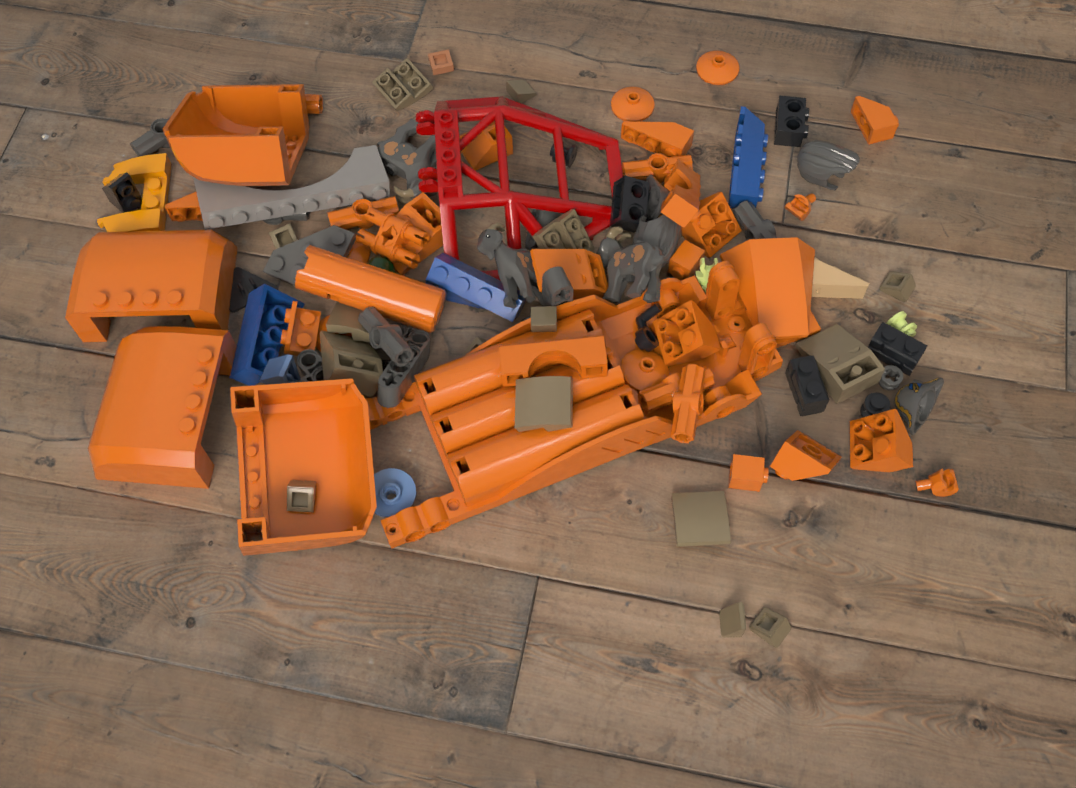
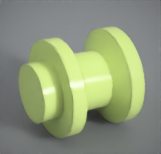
M904 311L895 314L887 321L886 324L911 337L916 335L917 325L915 323H907L905 320L907 314Z

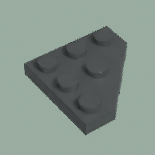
M335 225L273 250L263 272L295 286L297 270L305 268L308 257L304 251L309 245L347 258L356 240V234Z

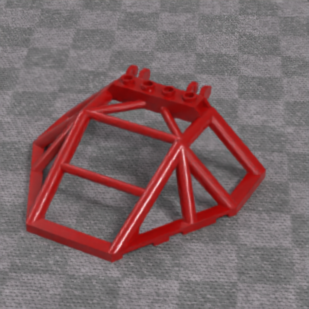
M503 96L437 101L434 113L425 110L419 111L416 114V122L419 123L416 126V132L421 136L435 135L437 169L433 167L419 169L418 177L422 181H420L418 186L421 192L439 193L445 254L460 261L455 210L504 206L507 246L512 249L522 248L520 222L532 237L543 228L528 208L566 213L571 209H575L578 216L592 217V222L584 227L590 240H593L595 235L610 227L612 206L569 200L562 137L606 151L612 197L614 182L623 177L617 139ZM504 119L553 134L560 198L510 191ZM480 121L460 139L459 122ZM494 121L500 187L461 161V151ZM462 173L491 193L463 195ZM498 270L481 271L500 280Z

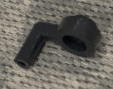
M655 303L641 313L635 320L638 331L635 332V343L641 350L648 352L659 346L656 335L648 328L646 323L662 311V307L658 303Z

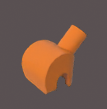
M813 193L806 197L801 194L794 195L795 198L788 202L784 208L803 221L811 211V204L816 201V196Z
M942 468L929 475V479L915 481L917 491L931 489L933 495L939 497L951 496L959 490L953 469L943 471Z

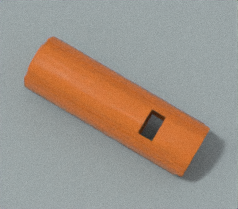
M309 245L304 251L308 259L305 268L297 270L295 278L296 289L326 299H332L363 311L367 307H374L384 318L429 333L435 331L446 300L447 293L445 289L354 259L352 260Z

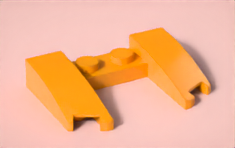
M167 153L135 157L114 164V170L110 176L105 177L102 181L104 186L119 174L127 172L134 184H144L141 210L97 219L99 227H105L107 232L165 231L167 214L165 205L168 204L172 167Z

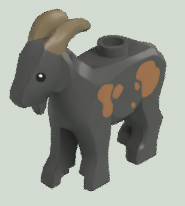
M412 118L406 124L398 127L393 137L377 143V146H379L378 151L387 173L391 176L398 175L407 180V190L394 186V191L397 194L396 199L404 205L422 193L419 191L418 186L420 181H422L418 177L419 169L424 167L434 168L437 165L436 150L434 151L436 148L435 135H431L418 148L407 142L408 137L417 134L416 126L419 123ZM424 192L428 197L437 194V192Z
M492 223L481 232L478 238L477 249L483 255H487L490 260L495 258L498 275L505 292L504 306L510 308L517 307V286L520 289V295L527 299V302L531 303L537 297L542 305V292H539L531 253L526 248L512 249L505 245L502 241L503 235L501 233L505 231V226L501 223Z
M621 227L611 228L601 241L596 253L601 256L604 269L607 266L609 284L603 299L615 305L620 304L621 296L628 282H634L627 291L626 295L628 297H641L642 291L645 290L648 284L643 300L647 303L660 301L661 282L659 274L665 259L661 249L640 240L634 241L632 245L623 247L621 242L631 238L632 235L630 233H622L623 229Z

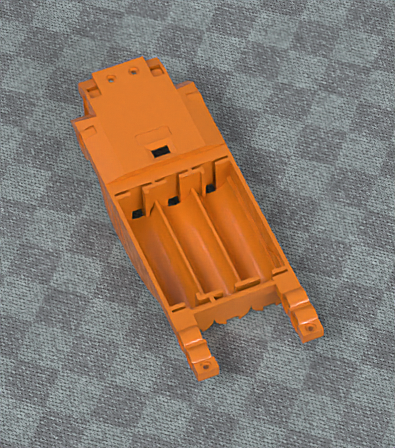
M722 261L713 266L709 272L706 294L694 275L684 280H679L678 278L660 280V301L647 303L643 300L646 289L641 297H636L618 305L596 295L556 306L557 331L531 332V318L497 334L463 357L415 374V382L412 383L401 402L395 407L387 408L381 406L378 403L377 397L366 398L370 430L377 428L381 424L385 425L388 424L387 422L398 420L405 415L409 416L421 411L454 490L441 497L430 498L418 506L405 508L393 516L380 520L391 549L405 543L417 541L427 534L442 531L452 524L670 438L674 418L672 404L647 414L639 404L637 396L639 391L626 384L620 368L621 361L627 353L640 349L635 343V332L638 331L635 321L636 317L655 303L662 307V311L646 323L656 337L657 334L653 321L690 300H693L715 327L721 350L702 360L668 366L669 375L674 373L681 374L683 367H686L688 364H697L700 367L706 366L710 368L714 375V387L702 392L704 407L702 415H698L697 427L743 409L761 396L762 393L755 382L781 368L783 359L776 349V338L771 334L767 325L760 323L752 327L746 314L745 305L737 295L740 279L734 271V266L729 261ZM586 336H604L608 362L606 377L581 379L573 368L559 363L545 365L532 376H566L573 379V427L549 432L544 428L522 432L517 431L514 428L516 386L503 387L499 346H506L511 343L529 344L535 341H558L562 338L579 339ZM660 346L652 350L662 357Z

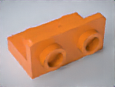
M298 301L292 302L291 309L286 308L284 322L289 323L288 330H282L280 344L285 345L284 354L298 356L307 349L315 351L321 316L320 311L297 308Z

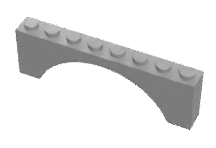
M376 145L354 148L349 160L336 173L318 183L297 189L261 190L245 186L200 181L193 177L205 230L353 205L359 199H367L371 202L390 197L389 179Z

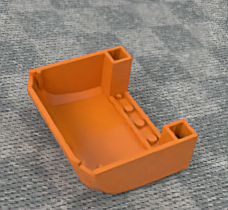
M304 84L202 86L201 92L196 94L195 91L186 94L163 127L164 135L177 161L186 173L200 181L235 186L289 185L309 140V120Z
M214 230L98 232L80 250L73 274L65 319L82 342H107L111 322L108 317L189 315L196 328L228 330L237 246Z
M155 326L144 327L122 338L116 350L88 445L96 479L209 489L215 465L201 446V441L217 376L230 375L237 345L229 330Z
M338 379L230 387L231 411L237 427L241 519H237L238 543L243 556L338 546L364 537L376 511L377 504L368 402L361 395L354 384V380ZM291 480L316 482L313 513L287 511V486Z

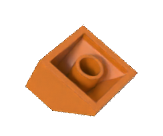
M797 430L784 442L770 467L781 478L794 481L829 474L842 457Z

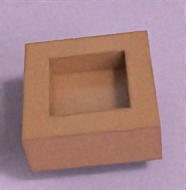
M449 49L428 54L433 76L454 71Z

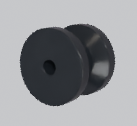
M563 141L565 165L570 168L577 154V146L572 145L570 148L564 146ZM553 144L550 150V156L552 157V162L556 163L555 150Z
M878 392L869 394L860 409L862 418L888 411L890 409L888 397Z

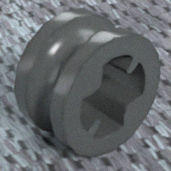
M888 365L884 367L885 371L879 381V385L885 390L893 391L900 386L903 380V372L896 366ZM887 374H889L891 378L895 377L894 382H892L890 378L886 379Z

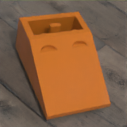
M422 192L404 205L396 215L400 219L411 221L414 227L430 234V241L421 237L422 240L428 242L427 246L421 247L409 240L405 247L406 250L420 255V262L443 246L440 207ZM411 259V261L414 262V263H417V264L420 263V262H418V261H416V260ZM400 262L393 263L395 270L400 275H404L411 270L409 266Z
M586 249L530 250L539 292H542L543 274L550 268L559 266L564 269L573 287V300L591 295L603 298L608 289V283L599 254Z

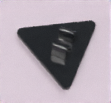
M235 267L229 309L232 313H235L245 308L249 293L263 284L277 290L278 287L240 267Z

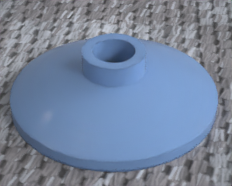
M395 468L384 469L374 474L377 504L374 514L388 518L405 508L412 507L416 499V486L409 474ZM389 494H396V497L394 499H387V496Z

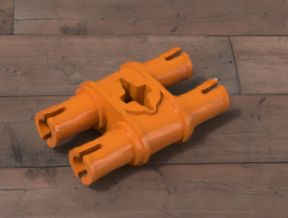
M370 207L367 212L374 214V217L366 214L365 219L380 226L377 235L365 229H360L357 233L365 236V238L356 235V242L371 248L375 255L380 254L388 258L392 263L400 262L411 269L417 268L419 264L412 262L411 259L420 262V255L406 250L405 247L409 240L421 247L427 246L428 242L422 240L421 237L430 241V234L414 227L411 221H405L396 217L394 213L385 214L374 207Z

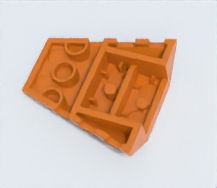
M798 237L749 239L720 254L722 261H729L734 266V271L740 279L737 295L747 309L746 314L752 327L765 323L776 339L808 337L815 258L814 248Z

